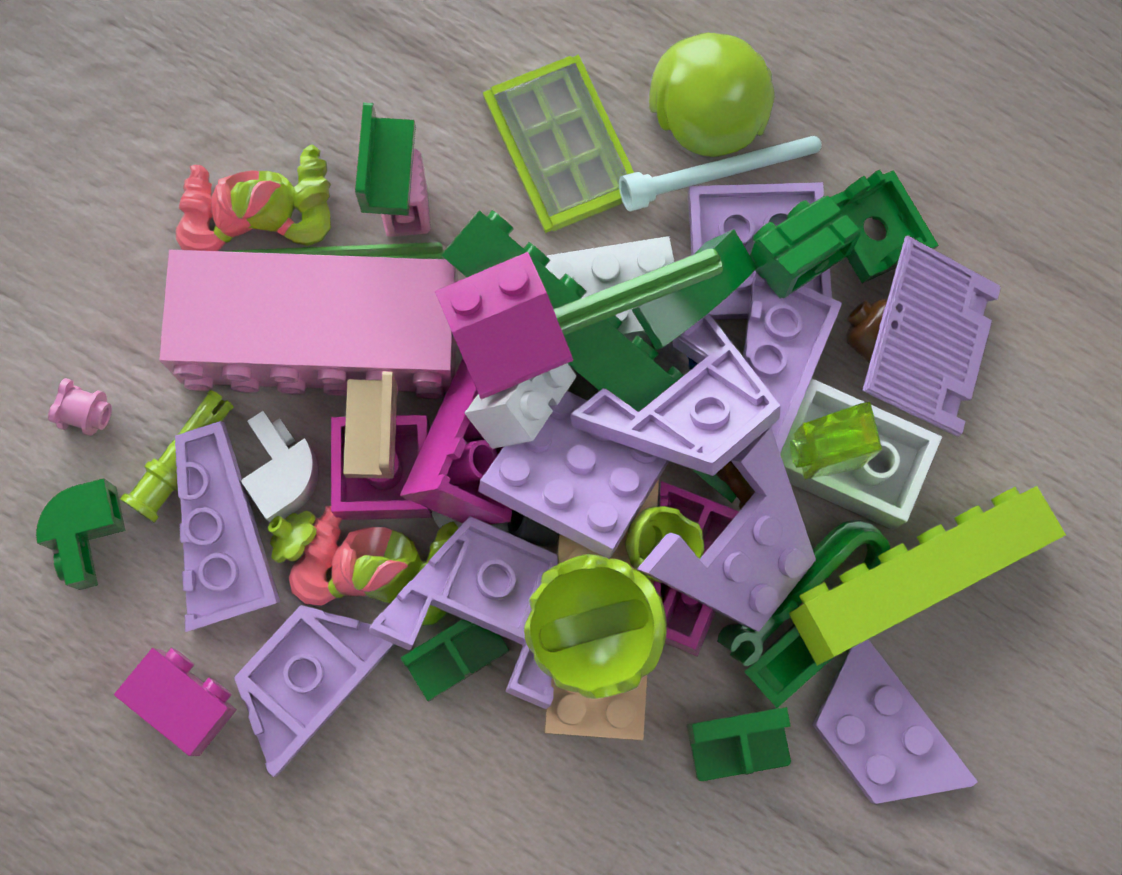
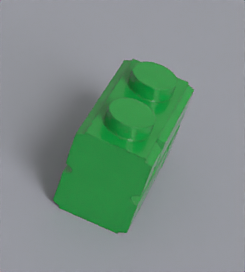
M828 195L819 198L812 204L807 200L800 202L789 212L787 220L777 226L773 222L767 223L758 230L752 239L754 245L750 257L757 267L755 271L762 279L765 278L767 280L768 286L780 299L786 298L849 256L861 235L860 229L847 215H842L841 209Z

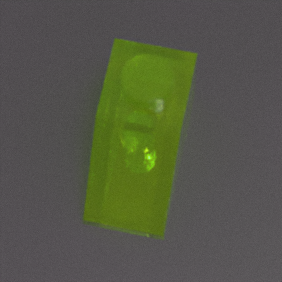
M871 402L860 403L803 423L794 433L795 439L790 440L793 464L796 468L802 467L804 480L861 469L882 451Z

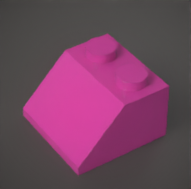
M528 252L435 291L481 400L573 361L548 294Z

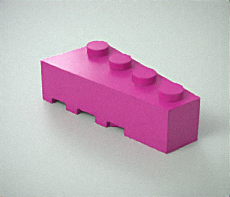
M462 358L400 496L462 524L469 516L489 525L510 522L511 508L478 491L481 478L503 447L492 449L465 415V411L476 398L478 392Z

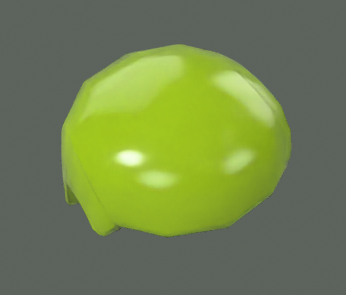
M652 506L644 509L631 523L625 540V548L631 566L637 570L665 535L669 533L680 535L700 559L705 550L703 532L700 525L683 516L675 508ZM641 572V573H642L643 575H645L648 579H651V580L660 582V581L654 579L653 577H651V576H649V575H647V574Z

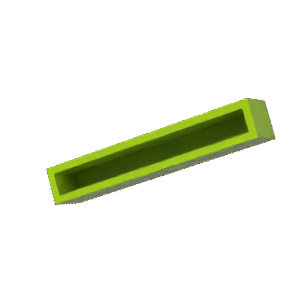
M1015 486L991 499L994 508L983 513L981 507L977 505L954 518L958 526L946 531L943 525L940 524L917 536L916 538L920 543L919 546L908 551L904 543L878 556L882 563L881 565L869 570L866 564L862 563L840 575L842 585L829 591L826 583H823L800 595L799 597L803 605L790 612L789 615L815 663L819 665L1066 536L1038 486L1021 494Z

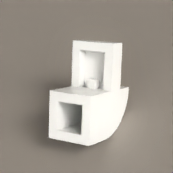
M262 411L247 422L272 460L240 481L266 520L271 522L276 516H281L285 519L308 502L315 491L319 469L315 453L304 438L289 448L288 445L295 442L282 420L278 418L271 422L264 411Z

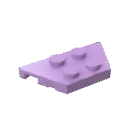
M300 605L234 677L241 698L246 703L249 712L248 718L253 732L257 735L265 756L267 771L273 777H277L395 646L391 642L368 633L372 624Z
M869 639L850 648L841 669L837 671L833 679L830 693L825 703L821 705L813 722V727L868 800L873 804L974 786L978 781Z

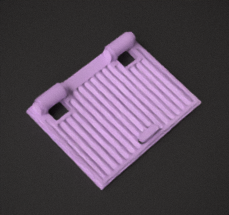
M906 236L880 322L879 333L862 391L957 437L960 436L965 425V421L957 417L960 402L972 399L992 320L983 316L988 301L998 300L1001 287L912 237Z

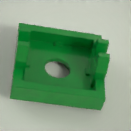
M879 169L867 179L865 176L860 177L843 192L830 197L841 209L842 215H847L860 229L861 235L852 253L847 256V259L862 284L897 268L906 236H910L932 249L939 246L894 170L883 174ZM872 218L883 223L886 229V237L883 240H873L866 234L864 230L866 219Z

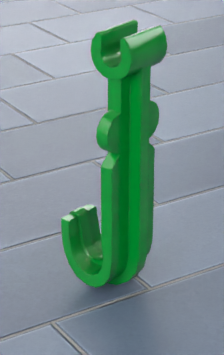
M851 520L841 523L813 549L816 561L759 632L747 628L740 623L729 624L722 628L718 634L717 642L732 651L730 656L744 666L754 664L762 655V643L785 620L790 618V612L802 604L800 595L821 585L862 544L867 546V555L863 561L867 568L871 570L881 565L882 563L878 556L890 550L887 538L882 535L879 529L868 522Z

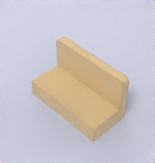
M383 372L382 380H347L343 474L346 478H394L397 383L393 372Z

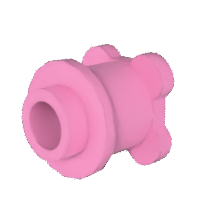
M65 378L61 381L54 404L49 409L48 420L56 423L57 428L66 430L69 425L81 428L83 434L92 436L98 429L103 430L107 426L111 417L112 406L110 403H107L105 392L98 390L94 393L83 391L80 387L74 386L73 380Z

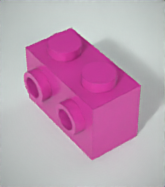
M152 647L114 693V696L188 756H200L236 712L237 709L227 702L232 694L210 677L205 682H202L190 672L194 664L173 647L167 653Z

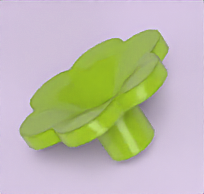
M306 510L299 515L291 513L285 519L281 516H276L271 520L268 530L273 534L270 545L273 547L271 558L275 562L282 563L286 559L295 561L303 554L305 546L313 541L317 531L315 526H313L315 521L313 513Z

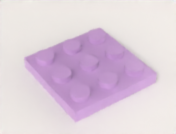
M823 182L689 186L688 206L691 256L705 242L733 229L750 255L754 245L752 239L758 230L769 222H773L776 226L787 220L789 212L800 202L807 200L812 204L823 197ZM830 268L805 284L804 287L832 298ZM755 271L732 294L709 312L714 320L748 319Z
M566 391L558 405L550 406L553 412L533 441L503 447L481 478L478 491L595 553L610 559L669 463V460L573 428L570 414L587 402V400Z

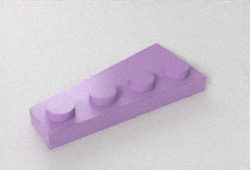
M219 421L175 435L178 497L181 498L182 513L180 540L183 543L185 571H182L183 591H186L187 606L185 632L278 603L280 599L246 489L240 481L242 480L225 422Z

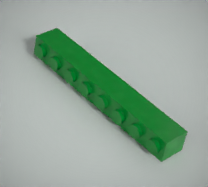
M480 210L477 211L441 254L444 259L464 276L469 277L528 252L553 309L582 299L587 293L580 284L566 273L561 279H558L550 272L546 266L551 260L532 243L528 242L523 248L509 236L514 228L493 210L487 216ZM615 315L564 335L573 361L568 364L599 391L603 388L607 389L638 412L684 376L674 366L666 372L653 361L659 353L638 335L630 341L617 330L623 322ZM692 469L729 502L733 503L737 498L727 483L716 474L712 476Z

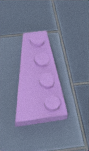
M755 271L743 358L780 404V419L770 427L781 454L842 302L804 286L786 298L780 299L768 286L767 280L765 278L762 279Z

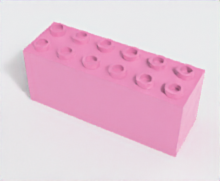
M169 250L159 360L181 384H184L186 389L195 391H209L213 389V385H231V389L234 391L253 393L259 391V386L277 387L278 392L286 394L305 393V388H323V392L326 394L347 396L348 379L382 380L383 372H393L397 383V395L398 391L416 392V396L420 398L440 399L444 397V393H447L455 376L457 343L435 291L458 282L457 269L445 259Z

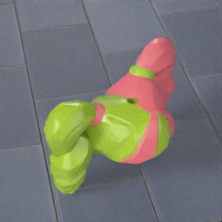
M313 144L303 149L300 156V166L297 168L298 184L295 187L280 173L250 170L219 179L218 185H216L211 196L212 184L209 183V172L202 165L190 166L191 173L189 178L184 181L183 189L185 193L182 195L179 209L184 215L176 227V240L181 249L219 251L234 237L245 234L253 229L275 231L293 243L305 246L322 241L331 230V217L327 200L330 198L329 188L331 183L325 178L327 162L319 158L321 151ZM294 209L298 210L302 215V221L299 223H294L291 219ZM212 217L216 224L213 231L209 226Z
M325 506L324 514L314 521L313 526H315L317 531L313 541L305 546L304 555L292 566L289 575L291 591L305 605L323 606L345 595L356 597L368 596L381 602L392 603L403 588L414 579L436 552L458 530V526L454 521L442 525L437 531L435 540L430 545L427 561H421L411 539L403 533L386 527H367L349 532L339 547L337 542L341 533L339 525L342 518H337L333 515L331 506ZM332 567V579L328 582L326 573ZM430 605L421 626L434 625L447 612Z

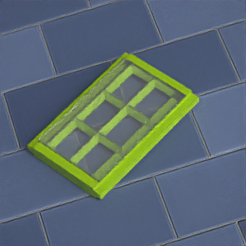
M579 54L573 57L568 56L490 87L491 89L483 92V98L545 233L552 230L556 231L623 203L619 189V179L621 176L634 173Z

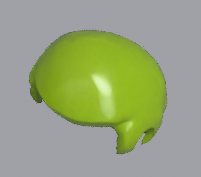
M710 32L700 33L678 41L662 55L651 80L649 109L650 112L657 113L660 127L665 131L671 130L681 146L690 152L708 157L731 154L748 146L755 139L756 135H763L775 98L772 73L766 66L761 54L754 51L749 43L739 37Z
M594 554L571 558L542 574L541 585L529 598V605L532 610L524 625L526 644L534 653V660L540 670L552 677L558 688L580 693L582 696L591 699L626 693L637 688L641 678L651 673L657 666L667 633L665 609L652 582L641 572L632 569L628 563L622 560L608 559Z

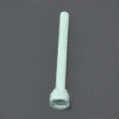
M810 136L656 177H651L649 174L642 175L640 172L624 175L619 179L621 198L629 212L648 207L649 202L656 199V195L815 154L820 151L822 143L818 137Z

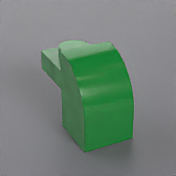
M104 478L75 485L55 495L41 512L36 529L37 544L51 550L58 548L59 552L53 556L54 567L58 578L61 581L65 580V585L78 590L98 586L89 540L126 531L117 487Z

